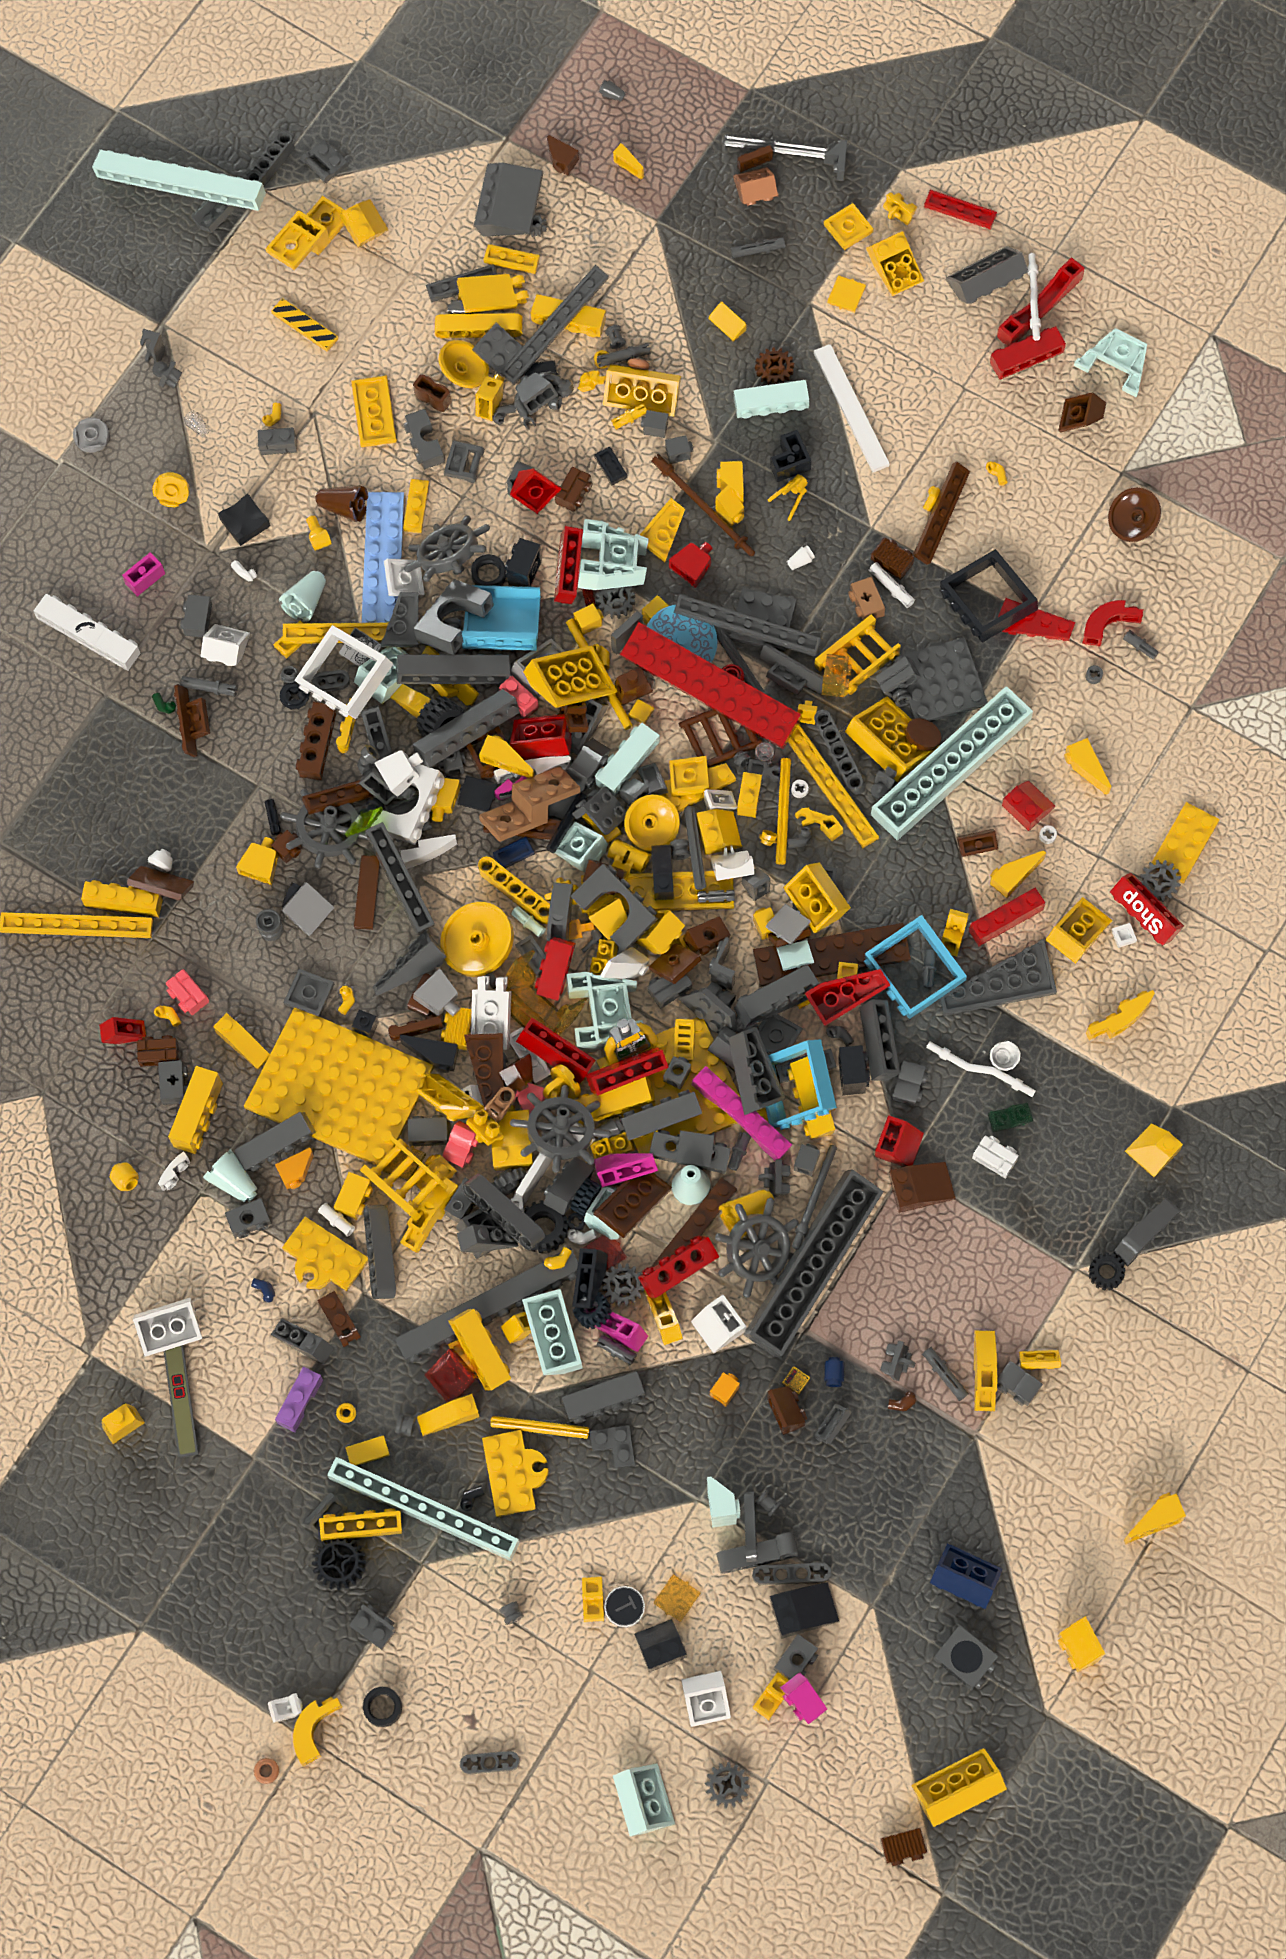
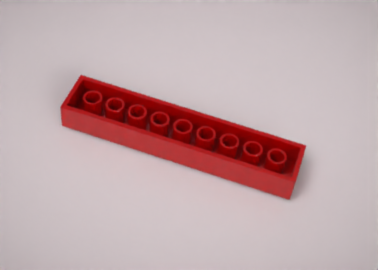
M638 622L620 653L621 657L641 667V669L781 749H784L802 718L800 713Z

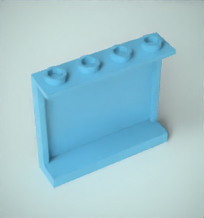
M472 585L490 592L494 606L484 618L465 611L464 629L462 631L464 643L462 644V649L537 651L541 603L540 587Z

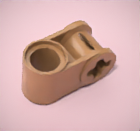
M509 1087L501 1088L484 1107V1110L488 1113V1116L499 1123L515 1102L516 1093ZM504 1091H510L512 1094V1098L507 1102L502 1100Z

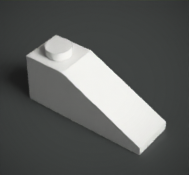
M630 947L610 959L600 976L603 978L635 979L647 972L649 968L647 965L650 959L635 948Z

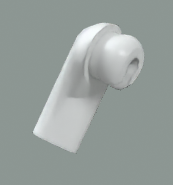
M239 561L232 562L231 567L245 580L253 581L257 577L253 569L247 572Z

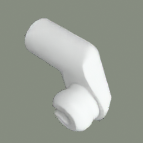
M570 1229L567 1237L576 1244L584 1245L597 1238V1233L594 1229L586 1233Z

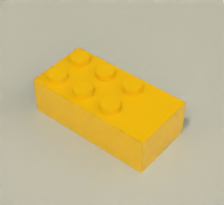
M199 1066L195 1067L168 1136L174 1148L196 1154L197 1149H201L203 1144L202 1136L204 1131L207 1132L209 1129V1119L211 1114H214L216 1111V1101L223 1085L217 1072Z

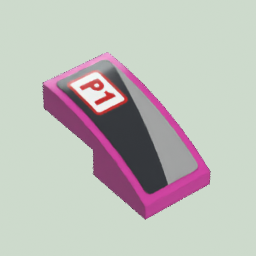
M521 776L515 783L525 780L527 778ZM509 779L495 790L497 800L512 797L513 783Z

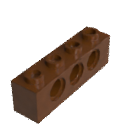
M313 702L312 708L308 709L307 718L309 722L308 725H305L303 733L305 740L300 744L301 757L296 762V770H298L299 776L302 778L322 781L337 715L336 708L333 710L325 705V703ZM319 721L324 722L321 726L315 725ZM313 739H320L317 743L311 742ZM309 756H316L314 760H308Z

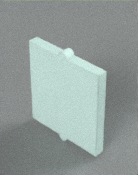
M807 940L777 948L783 971L814 963Z

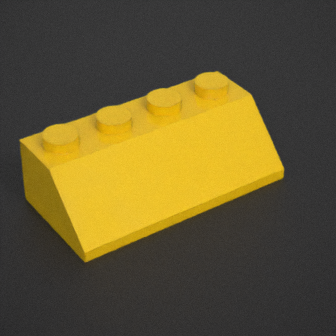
M610 364L607 369L603 405L631 410L643 403L644 407L649 411L666 413L668 416L674 417L679 397L681 376Z
M808 1057L790 1063L787 1074L789 1080H793L795 1086L792 1088L794 1098L798 1099L800 1106L797 1107L798 1112L802 1113L818 1107L819 1103ZM830 1110L828 1115H816V1119L805 1121L806 1125H803L805 1136H809L810 1140L834 1133L836 1129Z
M985 1748L911 1785L933 1827L1007 1790L999 1769Z

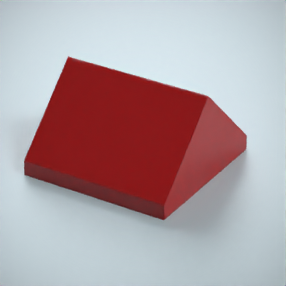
M533 468L518 472L510 496L538 514L561 490V487Z

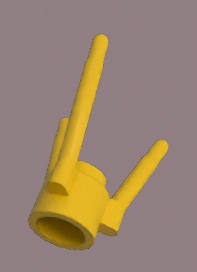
M798 474L768 499V502H771L781 493L786 495L789 491L794 494L800 493L790 512L788 521L792 519L803 495L807 492L805 489L808 485L807 480Z

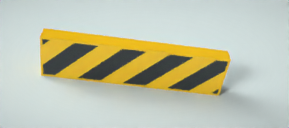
M283 298L271 310L274 316L326 352L338 340L337 335Z

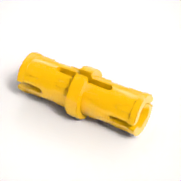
M642 403L631 410H625L624 414L611 419L615 430H618L628 423H634V420L646 414L647 409Z

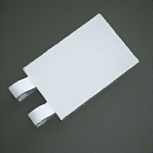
M478 976V989L472 990L471 1034L503 1033V1049L508 1050L510 1047L511 991H506L508 977L496 978V990H488L490 977Z
M539 1153L519 1185L515 1196L510 1200L523 1212H525L523 1206L553 1160Z

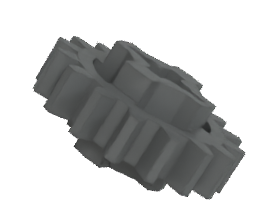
M632 586L628 588L599 590V593H596V605L601 611L604 610V616L610 614L611 619H613L614 615H617L618 619H620L621 614L627 616V610L633 611L632 605H635V593H633Z
M1156 860V865L1150 862L1149 869L1143 868L1145 874H1140V878L1144 879L1141 883L1157 899L1161 897L1162 902H1164L1166 896L1172 899L1171 893H1178L1175 887L1181 886L1180 883H1177L1178 880H1181V876H1176L1179 870L1172 869L1173 863L1167 866L1166 860H1164L1163 864ZM1160 868L1156 874H1150L1153 870ZM1166 871L1171 873L1173 880L1168 878ZM1162 876L1163 880L1166 882H1162L1161 885H1158V881H1156L1155 879H1159V877ZM1147 882L1153 884L1155 887L1154 891L1150 889ZM1170 888L1167 892L1161 893L1162 889Z
M521 1167L517 1170L509 1168L493 1178L494 1182L491 1184L507 1196L518 1189L521 1184L520 1182L523 1181L527 1173Z
M618 1264V1269L612 1266V1272H606L605 1276L607 1279L602 1281L606 1285L602 1287V1290L608 1291L605 1294V1298L611 1297V1304L617 1301L618 1307L622 1303H625L626 1307H628L629 1301L635 1304L636 1297L641 1299L642 1296L639 1291L643 1292L645 1289L643 1286H640L642 1284L638 1279L642 1273H635V1266L629 1269V1264H626L625 1268ZM633 1278L637 1283L636 1288L631 1284ZM611 1282L616 1287L614 1289V1292H612L610 1288ZM627 1282V1287L623 1286L620 1288V1283L624 1284Z
M730 1762L727 1763L726 1767L719 1763L718 1770L714 1767L712 1768L713 1775L707 1774L710 1782H705V1786L710 1787V1789L706 1791V1794H712L710 1801L716 1799V1806L718 1807L721 1803H724L725 1809H727L728 1804L735 1808L736 1801L741 1804L743 1803L741 1796H748L744 1789L750 1788V1785L745 1784L749 1778L742 1776L745 1770L738 1771L737 1764L731 1768ZM722 1772H729L727 1776H718ZM736 1775L741 1781V1788L735 1783ZM732 1777L731 1786L733 1788H728L723 1794L724 1785L722 1782L726 1783ZM713 1783L719 1786V1795L715 1793ZM732 1793L737 1795L732 1799H725L727 1795Z

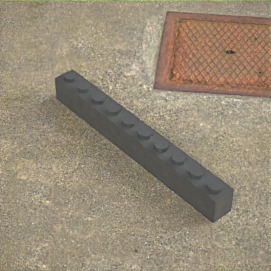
M572 1251L563 1268L551 1270L545 1267L544 1262L395 1338L406 1363H416L422 1359L421 1356L427 1353L433 1354L440 1349V1346L457 1341V1337L448 1321L467 1309L478 1311L482 1317L481 1323L483 1326H487L493 1322L492 1319L508 1315L510 1310L515 1307H523L522 1299L543 1294L550 1289L556 1290L563 1285V1282L575 1280L578 1260Z

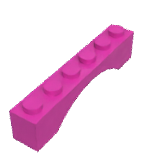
M707 1066L692 1080L691 1085L698 1092L731 1116L774 1161L781 1159L789 1151L792 1144L756 1111L744 1115L741 1097Z

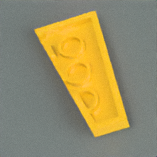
M726 763L708 768L710 790H721L736 781V777ZM671 779L664 781L668 793L659 795L671 801L678 813L684 811L687 806H692L704 799V792L672 796Z

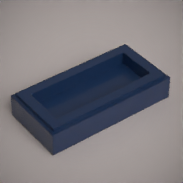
M524 837L492 854L496 862L506 869L534 855L535 852L527 837Z

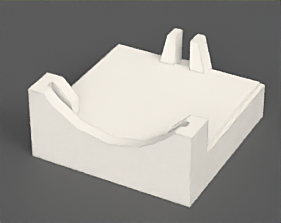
M730 846L731 853H727V847H724L723 855L711 856V865L717 881L754 875L752 856H749L748 851L734 852L733 847Z

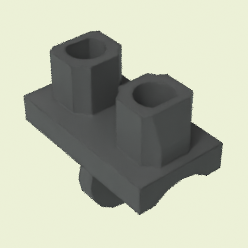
M171 360L169 366L162 361H158L153 365L152 372L156 377L161 378L159 382L161 387L167 384L174 389L180 381L182 372L175 368L176 362Z
M887 766L883 773L881 771L877 772L874 785L871 788V794L874 798L881 799L893 788L894 778L897 774L895 770Z
M776 1159L775 1162L769 1164V1168H764V1174L759 1175L758 1180L764 1182V1188H769L774 1198L790 1193V1184L781 1182L782 1177L790 1175V1166L782 1164V1160Z
M898 1341L897 1344L888 1343L886 1354L893 1356L892 1362L883 1361L880 1370L884 1374L889 1375L893 1380L899 1381L901 1373H907L908 1368H914L916 1364L911 1360L912 1354L908 1353L909 1347L904 1345L902 1341Z

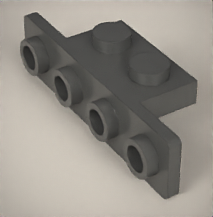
M768 644L763 646L760 659L772 665L771 669L767 672V678L795 695H798L806 686L820 695L824 693L828 683L827 679Z

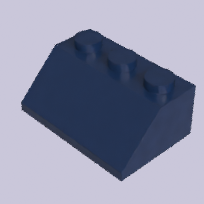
M947 1543L930 1583L939 1589L954 1594L956 1597L973 1603L975 1606L986 1609L1003 1569Z

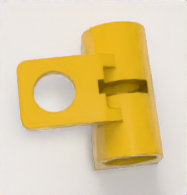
M619 839L613 841L607 854L608 858L614 860L612 866L627 871L625 880H627L632 868L641 873L645 872L652 854Z

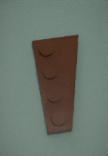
M503 1033L464 1035L484 1107L504 1087V1080L499 1073L504 1069Z

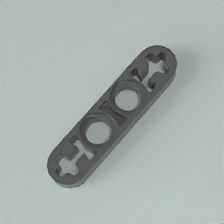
M754 1491L744 1492L747 1562H757Z
M826 1563L760 1565L753 1570L752 1578L758 1585L823 1583L831 1577V1568ZM810 1567H814L813 1572H818L822 1567L824 1571H828V1574H825L824 1578H820V1574H814V1579H810ZM799 1568L807 1570L808 1575L805 1579H799L796 1576V1571ZM769 1569H773V1581H770V1576H765L764 1580L761 1581L755 1575L759 1574V1570H763L764 1574H770ZM777 1570H786L787 1578L779 1580L776 1577Z

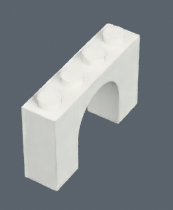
M421 764L415 767L419 773V778L411 784V786L417 787L419 790V800L416 806L410 812L401 815L377 808L370 824L373 827L383 822L390 837L414 845L422 835V828L429 819V812L437 801V794L439 789L443 787L445 778L439 770L428 768Z

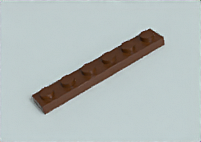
M959 462L952 463L913 553L914 557L926 565L931 564L970 473Z
M721 1177L652 1264V1267L658 1265V1261L665 1256L670 1257L675 1254L674 1250L678 1247L689 1245L692 1238L698 1235L702 1236L721 1212L719 1210L720 1205L729 1202L736 1193L737 1188ZM679 1260L675 1263V1269L680 1264ZM661 1271L659 1277L664 1279L665 1273Z

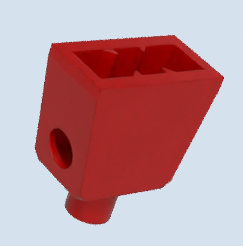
M704 542L700 547H697L694 543H689L669 559V568L696 588L711 566V557L708 554L713 548L707 542Z

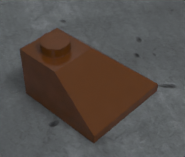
M1094 392L1065 399L1058 431L1061 433L1086 427L1103 419L1107 402Z

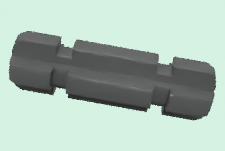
M724 890L708 891V893L706 891H699L698 902H706V900H709V902H720L725 899L727 901H734L735 891L726 890L727 892H724Z

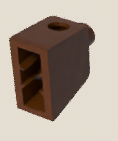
M641 667L618 676L614 684L617 689L615 694L621 705L653 693Z

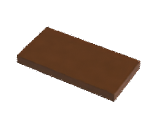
M654 1172L626 1180L594 1211L593 1215L624 1239L671 1191L672 1187Z

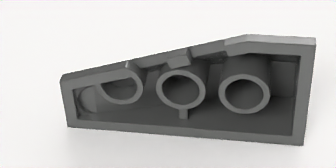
M426 930L408 946L410 951L405 956H400L396 960L395 968L387 970L373 986L377 996L444 963L447 957L445 952Z

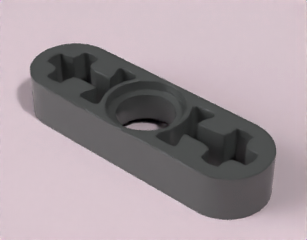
M513 1751L469 1754L462 1757L460 1768L466 1774L513 1771L518 1768L520 1759ZM510 1755H512L513 1759H516L512 1767H509L508 1763H501L503 1768H499L498 1756H502L501 1760H507ZM481 1757L480 1764L482 1770H478V1765L472 1766L471 1770L464 1766V1763H467V1759H471L475 1763L478 1762L477 1758ZM487 1757H493L496 1760V1765L491 1769L484 1766V1761Z

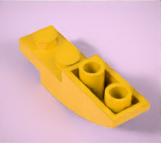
M1143 991L1132 1000L1128 998L1121 1001L1117 1009L1118 1014L1112 1013L1106 1017V1020L1102 1022L1095 1021L1088 1026L1089 1028L1086 1031L1088 1039L1091 1040L1104 1033H1107L1111 1039L1127 1030L1146 1011L1154 997V991Z
M444 1177L445 1180L443 1182L448 1188L445 1190L438 1183L418 1205L416 1211L421 1217L417 1221L410 1217L407 1222L409 1228L400 1243L416 1253H419L437 1219L441 1220L445 1214L444 1209L459 1185Z
M974 1330V1411H995L997 1391L995 1331Z

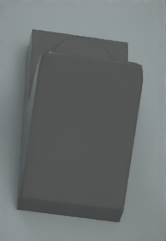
M843 140L824 155V163L834 164V173H837V180L844 181L847 140Z

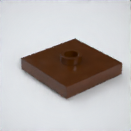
M674 943L666 953L662 954L648 967L651 972L676 984L702 959L700 955L678 943Z

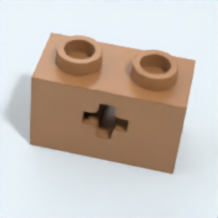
M872 577L852 583L848 594L851 602L856 604L855 611L858 618L861 617L863 621L870 615L875 619L883 617L885 607Z

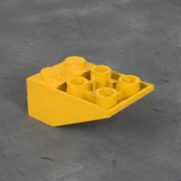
M903 231L866 247L875 269L892 296L924 281Z

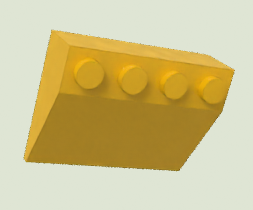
M592 645L532 659L523 671L531 687L555 708L617 693V689Z
M888 696L853 717L845 730V733L884 770L887 766L895 770L897 774L894 780L897 782L904 779L936 750L922 751L917 749L916 745H911L905 737V728L912 719L896 706Z

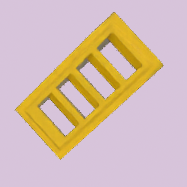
M620 143L613 151L614 162L639 179H643L644 167Z
M675 1019V1057H683L688 1061H693L695 1020ZM679 1034L690 1035V1037H679ZM678 1042H681V1043H690V1046H689V1045H678ZM678 1050H689V1054L678 1053Z

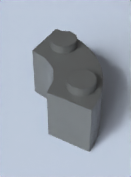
M593 738L583 745L578 757L567 771V774L580 786V792H584L587 788L590 789L595 783L596 779L594 778L598 770L608 764L607 760L609 759L608 755L611 749Z

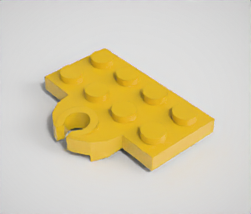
M307 1217L303 1218L282 1247L284 1251L297 1259L295 1275L300 1284L303 1282V1277L306 1273L314 1275V1278L307 1282L306 1288L320 1290L331 1281L345 1291H348L368 1263L367 1256Z
M522 1430L482 1438L496 1517L535 1510L536 1504L533 1489L541 1487L546 1482L549 1469L544 1468L541 1472H535L533 1466L537 1462L547 1463L546 1458L536 1450L525 1449Z

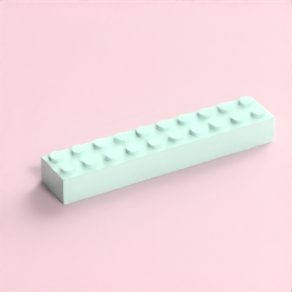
M1006 686L873 805L871 816L898 841L1031 721L1033 710Z

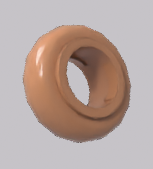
M637 358L629 359L627 363L631 368L648 370L650 367L649 362Z
M264 1758L256 1763L254 1776L260 1783L269 1784L278 1777L279 1767L273 1759ZM264 1765L272 1767V1774L269 1777L261 1775L260 1771Z

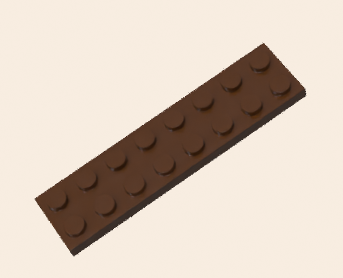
M899 923L808 939L807 941L814 963L808 964L815 977L838 974L839 962L858 964V970L866 969L868 967L864 963L866 960L865 953L904 927V924ZM905 937L874 958L878 965L883 966L910 961L911 957L907 938ZM775 945L753 949L760 987L767 986L799 969L793 968L783 971Z

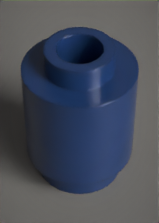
M829 1357V1360L825 1361L824 1381H826V1386L841 1387L842 1382H844L845 1362L841 1361L839 1357Z

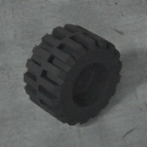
M439 696L435 700L431 699L428 704L424 705L423 710L421 709L419 712L420 716L417 717L419 722L416 724L417 731L422 737H425L466 711L447 697L443 696L441 698Z
M539 1200L540 1203L538 1204L532 1202L531 1207H525L524 1213L534 1222L540 1218L551 1219L555 1223V1228L531 1250L534 1252L538 1250L539 1253H543V1251L551 1253L552 1249H559V1245H563L564 1239L567 1238V1217L565 1214L563 1215L543 1204L544 1200Z

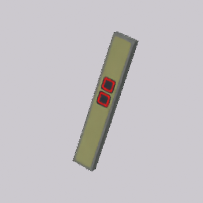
M184 1345L165 1350L164 1358L177 1452L179 1458L199 1455Z

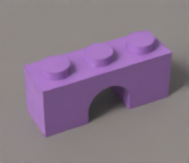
M306 1367L302 1368L275 1418L277 1424L296 1432L304 1417V1410L311 1397H315L323 1382L320 1374Z

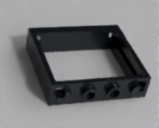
M996 549L940 581V592L943 595V599L949 601L952 610L958 612L963 624L968 625L973 636L978 637L982 643L1038 610V599ZM993 566L1023 603L983 626L953 588L988 567Z

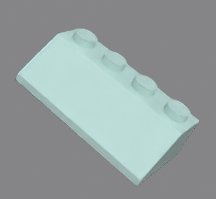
M561 1289L522 1299L543 1375L566 1374L583 1369Z

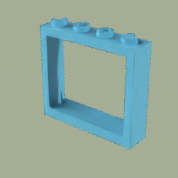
M922 915L865 953L866 960L864 963L868 969H881L874 958L919 929L955 979L910 1009L883 972L891 985L887 987V995L892 1001L896 1000L899 1004L898 1010L903 1016L907 1015L909 1019L965 982L967 977Z
M821 1039L807 1040L768 1055L776 1074L775 1065L807 1053L819 1103L818 1107L786 1118L783 1101L766 1107L769 1124L774 1128L780 1127V1130L789 1129L791 1124L792 1126L803 1124L804 1119L805 1121L814 1120L816 1115L830 1114L829 1110L837 1108Z

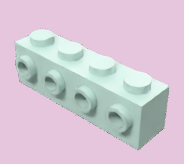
M806 380L734 390L737 418H750L755 415L766 416L770 413H785L789 410L800 411L809 408Z
M643 723L638 727L635 726L628 740L622 741L618 752L615 755L612 754L607 760L608 764L604 768H600L596 773V785L600 788L606 786L616 796L620 791L621 785L631 778L660 743V735Z

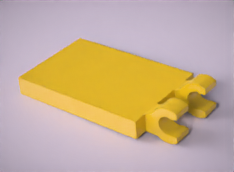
M509 274L457 279L465 313L515 309L518 304L527 303L526 298H529L527 290L514 293L513 288L519 289L523 287L522 283H525L523 275H517L513 278H510Z

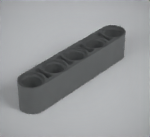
M289 131L279 132L243 179L257 180L265 187L294 150L292 134Z
M819 710L814 716L815 723L849 790L857 795L863 793L866 789L865 781L832 716L826 710ZM827 717L828 721L826 723H820L822 718ZM831 733H836L834 739H828V736ZM844 749L843 754L836 755L837 750ZM852 765L851 770L844 771L845 766ZM854 781H860L857 787H852Z
M476 1174L462 1185L464 1194L525 1249L531 1250L545 1238L542 1228L481 1174Z
M366 1205L363 1215L371 1294L373 1299H394L396 1283L388 1209L386 1205Z

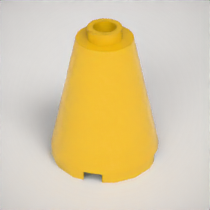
M762 1189L723 1203L719 1207V1210L722 1209L721 1220L729 1232H731L732 1228L740 1220L735 1210L736 1204L743 1206L747 1216L763 1214L767 1199H774L770 1191ZM746 1231L742 1235L741 1239L747 1235Z

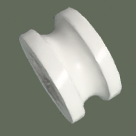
M796 780L791 787L792 795L796 798L805 797L808 793V784L803 780ZM797 785H799V787H804L803 793H801L800 791H795Z
M1048 825L1044 826L1039 833L1040 840L1045 844L1053 843L1057 837L1056 829ZM1046 831H1049V834H1053L1050 839H1047V836H1043Z

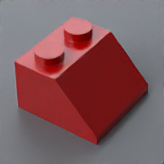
M1029 780L1017 785L1004 797L1002 807L1028 831L1056 807Z

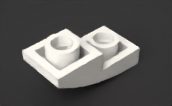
M184 1151L163 1172L158 1182L163 1191L172 1189L179 1180L175 1173L184 1171L188 1164L191 1163Z

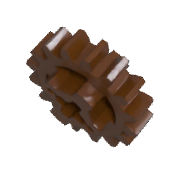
M775 347L772 348V351L765 349V354L760 353L759 358H756L755 371H757V377H761V382L767 380V385H770L771 382L777 384V382L784 383V379L789 381L790 375H793V357H788V351L782 353V348L778 351L775 350Z

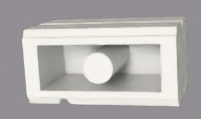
M985 1135L975 1150L972 1159L1006 1179L1017 1162L1019 1155L1016 1154L1017 1151L1010 1146L1004 1147L999 1144L1000 1141L994 1136L988 1137Z

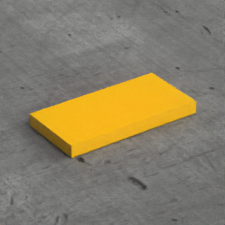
M387 375L351 380L361 448L396 443L397 439Z

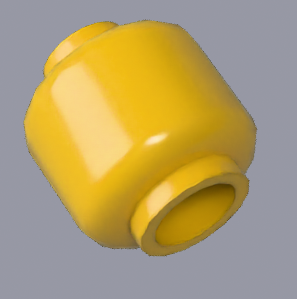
M118 1163L112 1167L110 1180L120 1191H130L138 1184L139 1175L129 1163Z

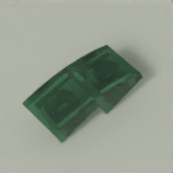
M1028 1103L1012 1105L1007 1109L988 1113L993 1132L1033 1122Z

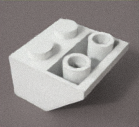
M724 1295L707 1305L691 1321L713 1354L746 1331V1325Z

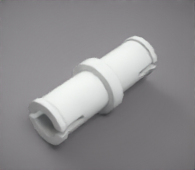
M324 1203L319 1208L318 1213L329 1220L331 1226H336L347 1237L353 1233L355 1226L343 1218L342 1213H337L327 1203Z

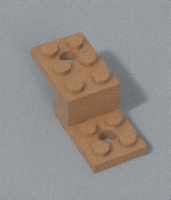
M561 766L535 775L533 778L530 777L512 784V802L480 814L479 820L501 842L548 823V805L580 793V786Z

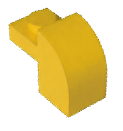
M950 909L941 942L952 956L957 957L969 914Z

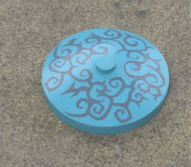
M676 605L661 609L650 619L647 627L711 663L717 651V634L714 625L674 613Z

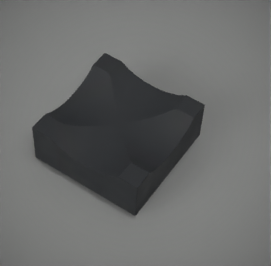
M249 494L243 496L233 506L218 513L220 521L240 546L270 527L269 519L258 508Z

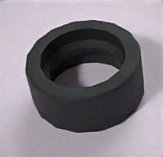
M490 554L481 555L475 559L471 567L473 583L478 586H502L506 579L503 561L499 557ZM488 564L495 565L499 569V576L493 581H483L478 577L479 568Z
M380 1686L374 1688L367 1693L363 1700L364 1716L371 1724L377 1727L393 1725L402 1713L401 1699L389 1687ZM379 1695L391 1697L395 1705L392 1715L386 1719H378L371 1713V1702Z

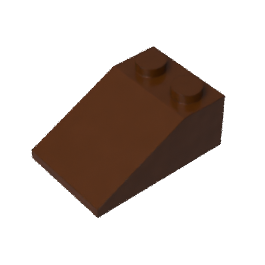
M946 1162L911 1165L889 1171V1180L898 1213L956 1199Z

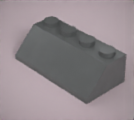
M1006 246L947 276L946 280L960 301L971 304L976 302L977 298L991 294L996 288L1005 287L1008 285V282L1022 278L1029 271L1023 253Z

